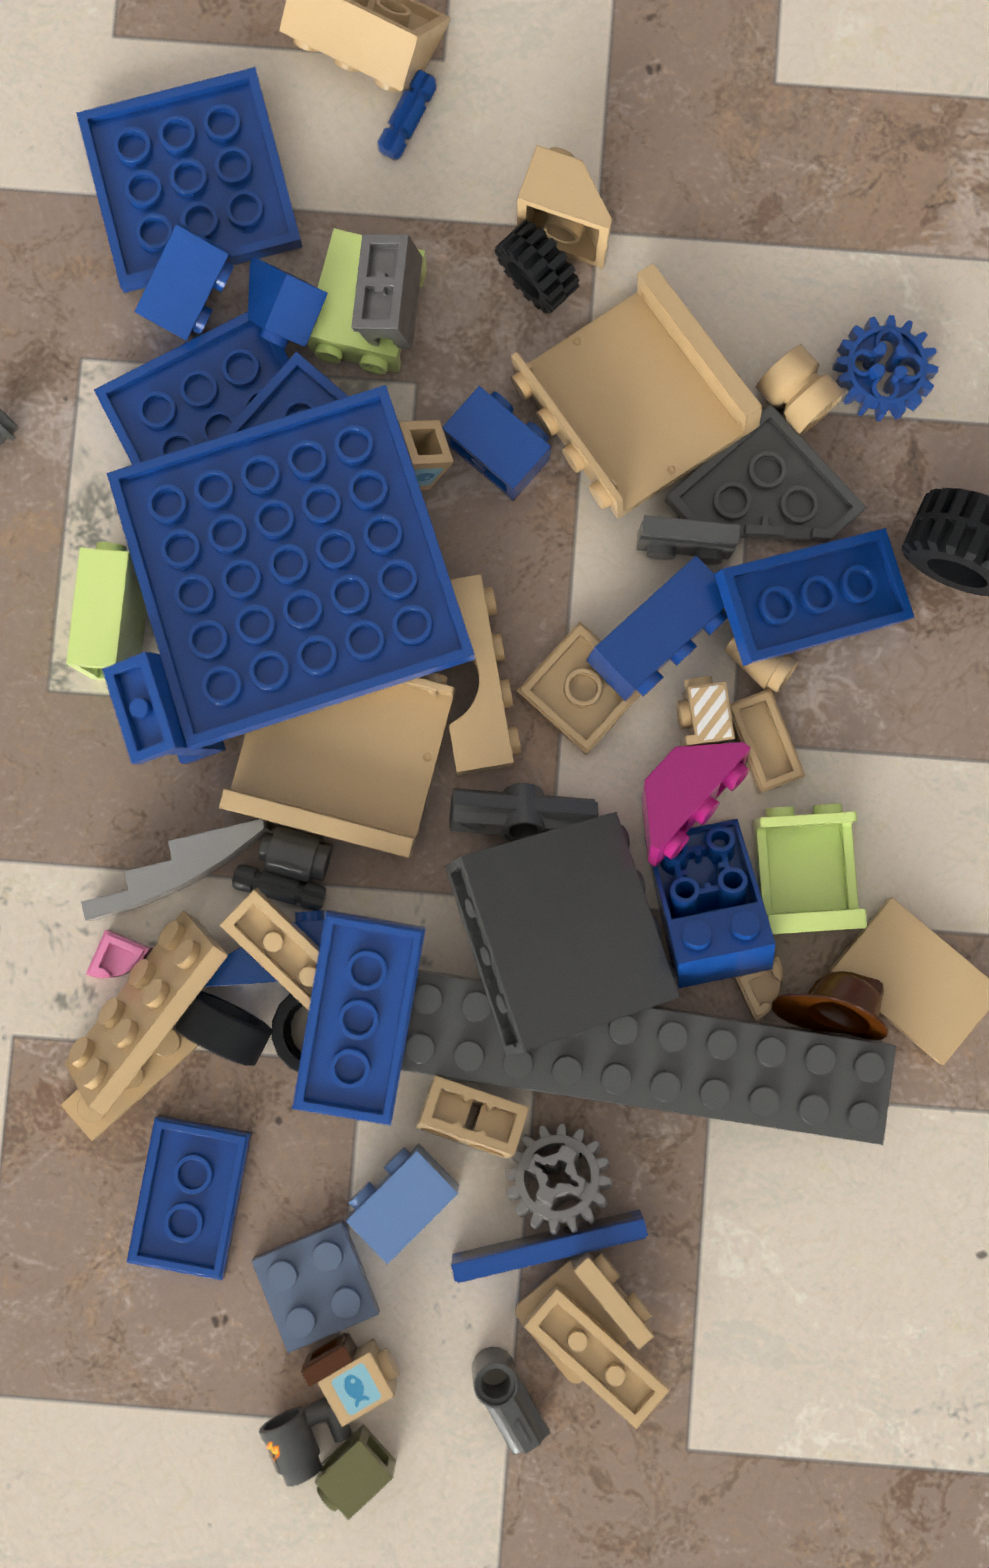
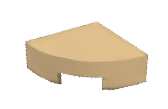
M778 956L774 957L772 970L733 977L755 1021L771 1010L772 1001L779 995L783 970Z

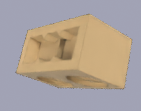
M435 1075L430 1081L415 1128L508 1159L515 1155L529 1107Z

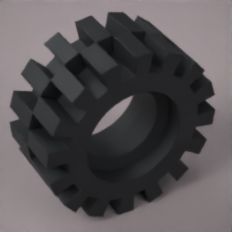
M524 220L495 247L494 251L499 257L497 258L499 264L505 268L504 273L507 277L512 278L516 289H520L528 301L532 300L533 305L537 309H542L546 314L552 313L579 288V278L574 273L576 270L573 265L566 261L568 257L564 251H559L556 247L557 243L553 238L548 239L546 232L541 227L537 228L535 223L531 221L528 223L527 220Z

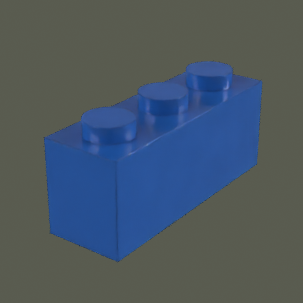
M695 556L594 647L586 661L624 701L628 700L636 691L644 697L664 678L659 670L671 660L678 666L696 649L697 645L692 640L702 630L710 636L728 619L714 573Z

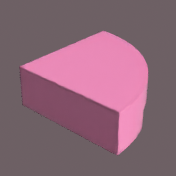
M105 930L86 975L97 978H111L131 972L140 960L145 959L149 955L152 948L111 930Z

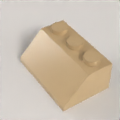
M286 0L279 31L294 38L295 45L311 52L320 51L335 58L334 63L344 70L351 72L361 71L375 78V84L384 90L402 92L410 87V83L417 70L424 71L448 28L451 17L417 0Z

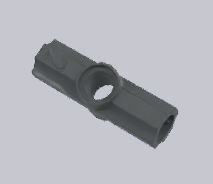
M529 783L510 785L503 792L453 788L449 828L451 831L502 835L503 839L508 843L598 817V802H595V799L544 795L540 787Z

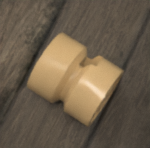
M802 344L794 347L779 359L756 385L757 390L773 407L781 405L785 407L783 418L800 436L821 421L846 395L829 374H817L819 363Z

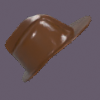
M846 971L830 972L818 979L807 994L789 993L780 995L772 1001V1010L779 1018L802 1028L849 1034L868 1040H882L888 1035L887 1026L879 1018L884 987L882 982L874 978Z

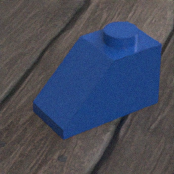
M253 256L249 265L248 320L263 328L260 337L283 348H287L289 340L306 347L328 293Z

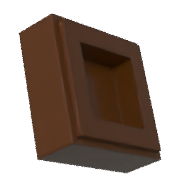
M349 1333L341 1334L307 1355L301 1373L309 1387L353 1361L357 1346Z

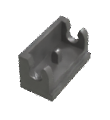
M362 234L351 328L354 332H359L373 346H379L380 338H387L392 340L393 344L400 349L413 348L423 257L409 234Z

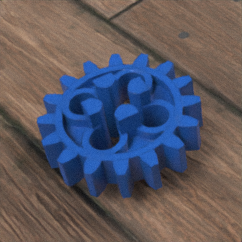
M889 315L883 326L879 325L875 317H870L865 325V331L858 325H855L848 335L849 340L843 339L838 347L837 352L841 357L836 358L832 365V370L843 374L835 382L841 389L847 388L848 394L842 401L845 405L855 400L860 403L857 413L859 416H863L870 408L875 410L876 421H881L888 410L891 411L895 420L900 419L906 412V407L912 411L916 410L923 402L921 396L927 397L932 391L934 385L928 380L934 378L938 373L939 367L928 364V362L937 351L936 348H923L922 343L928 335L925 331L916 336L910 333L912 321L908 320L900 328L896 327L894 315ZM883 341H888L893 346V353L884 366L878 363L887 351V345ZM856 361H862V362H864V363L862 364V367H863L866 371H861V370H859V369L856 367L855 362H856ZM904 365L910 366L914 370L915 375H907L909 371ZM885 371L891 373V375L885 381L883 391L887 395L890 394V396L880 395L876 387Z

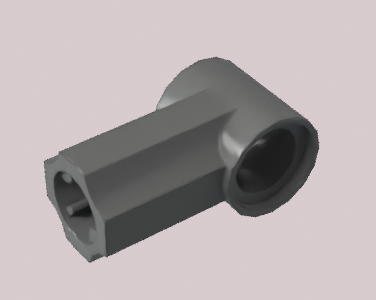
M488 1347L481 1350L472 1363L473 1388L476 1397L486 1406L512 1454H526L541 1444L543 1439L550 1434V1429L517 1373L511 1355L500 1347ZM491 1369H501L507 1373L505 1380L496 1385L485 1383L482 1377Z

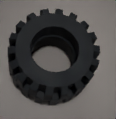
M959 488L930 490L929 493L925 494L902 545V552L905 558L919 571L937 582L966 593L989 596V495Z

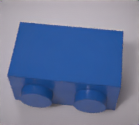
M176 224L134 312L186 341L192 331L201 335L213 309L205 304L213 288L222 293L234 269V266L227 263L231 252L183 224Z
M478 386L442 428L448 446L514 501L550 460L551 446L548 444L549 437L533 422L528 421L525 425L513 415L514 409L512 405L502 395L495 391L489 394Z

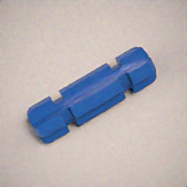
M417 70L410 83V89L403 92L387 122L390 127L384 128L378 140L379 151L384 156H388L393 160H397L402 156L407 146L405 140H409L412 137L427 108L424 105L425 102H430L437 89L436 79L431 74Z

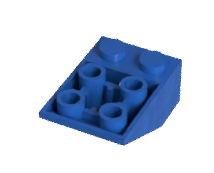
M738 819L690 828L686 833L689 836V840L675 858L671 860L665 856L656 867L650 864L666 944L672 966L677 975L678 989L772 970L776 943Z

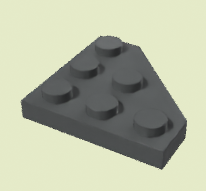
M771 404L761 412L760 424L757 429L703 463L665 498V502L681 519L741 525L740 538L824 543L832 540L867 508Z

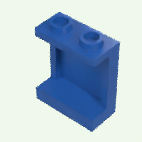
M145 651L102 669L131 764H143L165 755H177L181 764H190L226 750L223 741L192 751L187 747L160 654Z

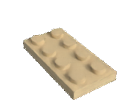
M184 910L176 920L169 922L163 928L156 946L145 959L140 960L133 967L125 986L115 998H111L104 1004L97 1022L85 1037L79 1038L73 1044L69 1051L65 1065L88 1108L105 1116L228 956L199 920Z

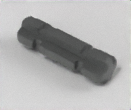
M243 864L237 866L232 880V887L234 889L251 893L257 887L270 899L292 905L298 902L301 903L300 907L314 911L321 910L326 898V888L324 886L308 882L304 885L300 880L270 873L265 870L260 873L259 868Z

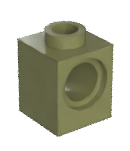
M363 1424L322 1463L323 1468L317 1474L315 1483L318 1485V1495L330 1510L336 1512L339 1509L349 1520L393 1479L396 1460Z

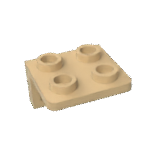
M592 1252L570 1257L522 1298L515 1307L516 1317L524 1326V1321L557 1284L623 1345L631 1340L639 1350L654 1337L648 1322L653 1316L635 1292L627 1296L616 1282L621 1276L602 1253L597 1257ZM532 1335L569 1382L578 1384L583 1381Z

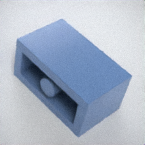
M420 1144L411 1152L405 1147L398 1151L383 1167L389 1174L376 1187L370 1181L366 1183L348 1202L354 1209L350 1212L346 1222L386 1264L433 1220L459 1192V1184Z

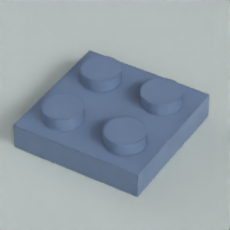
M344 1219L257 1255L251 1261L288 1353L379 1315V1306Z

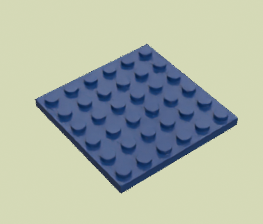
M386 385L107 473L184 739L191 751L475 660L467 629Z

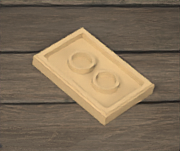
M893 897L888 898L868 921L867 928H863L828 970L830 972H853L882 982L884 994L880 1015L941 1065H945L989 1011V978Z

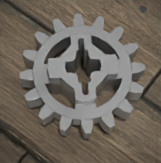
M559 1124L556 1135H550L547 1128L543 1125L539 1129L540 1139L534 1141L528 1135H524L522 1139L526 1150L524 1153L516 1151L515 1155L511 1157L518 1165L517 1168L506 1169L505 1176L508 1180L516 1182V1185L506 1190L507 1196L510 1200L522 1199L515 1211L520 1218L531 1212L533 1215L530 1224L535 1230H538L546 1221L549 1222L552 1235L558 1234L560 1224L567 1223L571 1232L576 1233L578 1232L577 1219L583 1217L591 1224L595 1222L591 1210L593 1205L601 1208H606L607 1200L599 1192L600 1190L612 1188L611 1178L600 1175V1173L610 1168L608 1158L595 1159L601 1150L600 1144L596 1140L586 1146L584 1144L586 1135L581 1128L575 1132L573 1137H570L567 1134L565 1124ZM560 1148L558 1153L546 1157L540 1156L541 1153L547 1150ZM581 1157L587 1162L591 1170V1183L586 1182V1179L577 1174ZM562 1169L565 1170L567 1179L571 1184L558 1183L555 1189H553L546 1174L550 1175L551 1173L558 1176ZM527 1174L532 1179L538 1181L540 1186L535 1202L529 1196L527 1190ZM572 1200L578 1203L570 1209L556 1211L560 1204Z

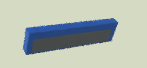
M639 1209L597 1219L592 1224L589 1222L580 1223L576 1233H572L569 1227L560 1228L557 1235H552L550 1231L454 1253L452 1254L451 1268L454 1281L461 1283L646 1239L648 1233L644 1217Z

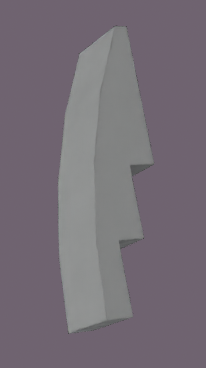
M258 819L168 841L172 860L124 871L128 885L127 891L81 901L85 921L100 920L137 909L193 885L233 861L264 837L266 832L271 831L270 821Z

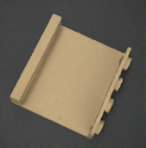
M653 263L637 273V292L545 353L527 363L524 362L518 352L511 355L514 375L510 379L513 382L514 388L524 401L529 398L532 399L539 409L536 412V416L545 432L550 437L555 434L558 435L565 445L562 448V452L571 468L576 473L581 470L584 471L591 481L588 487L597 504L602 509L609 506L617 519L623 517L757 429L760 424L762 405Z
M432 673L245 733L231 789H223L219 808L410 858L413 853L455 694L454 687L446 685L447 676Z

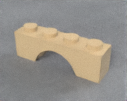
M481 574L450 579L475 654V660L472 661L479 676V687L474 702L460 718L449 724L457 775L463 776L514 767L513 755L521 754V746L517 726L508 727L505 708L513 707L509 679L500 680L497 662L505 661L501 633L492 634L489 616L497 615L493 587H483Z

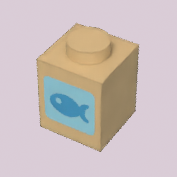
M440 420L398 421L420 490H430L454 463Z
M373 1338L357 1348L351 1363L320 1380L318 1384L343 1427L394 1397L398 1382L396 1377L400 1375V1372L389 1350L385 1348L380 1351Z

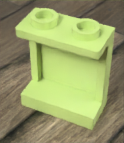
M334 228L318 288L328 294L308 340L309 349L314 352L317 358L329 363L338 364L342 360L358 363L363 370L373 374L384 375L387 371L399 373L401 349L394 345L392 340L380 338L379 346H373L359 332H354L351 328L362 235ZM418 249L423 257L420 287H423L427 272L426 256L424 250Z
M841 803L814 805L813 814L795 815L794 807H774L765 809L766 817L753 820L757 883L773 934L867 928L866 909H859L852 832V823L857 821L856 811L843 812Z

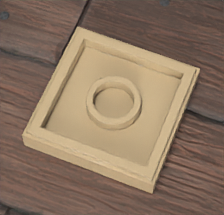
M579 622L520 686L516 693L580 751L587 755L641 694L636 691L628 700L624 701L586 661L594 647L601 640Z

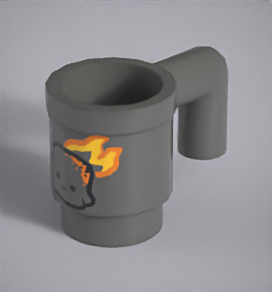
M326 1397L305 1408L297 1407L280 1413L263 1424L259 1429V1434L266 1445L276 1472L283 1476L288 1487L308 1481L323 1468L318 1456L320 1448L312 1432V1426L326 1420L335 1443L342 1442L353 1434L349 1423L343 1427L341 1426Z

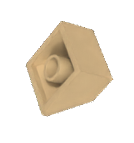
M536 145L517 198V226L524 220H527L528 223L531 221L536 224L537 228L541 227L546 232L548 239L552 237L557 243L556 247L558 250L564 251L567 257L603 269L607 257L612 218L583 160L575 158L573 154L562 148L552 147L547 149Z

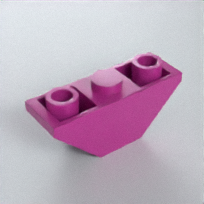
M744 742L674 747L644 780L641 801L647 858L651 865L656 867L665 856L671 860L675 858L689 840V836L686 834L696 821L704 825L717 810L720 802L716 799L726 788L734 791L742 783L750 770L745 766L751 749Z

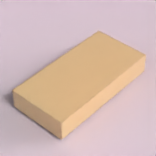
M771 688L730 703L733 730L738 743L744 742L751 748L746 763L759 794L806 776Z

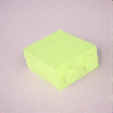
M97 542L96 549L79 548L66 664L91 679L105 680L103 668L142 653L147 609L130 552L126 551L124 545L111 542Z

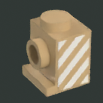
M712 676L684 680L685 691L682 693L683 700L677 701L676 706L680 729L688 728V735L680 740V745L723 744L734 740L735 736L726 682L713 683Z

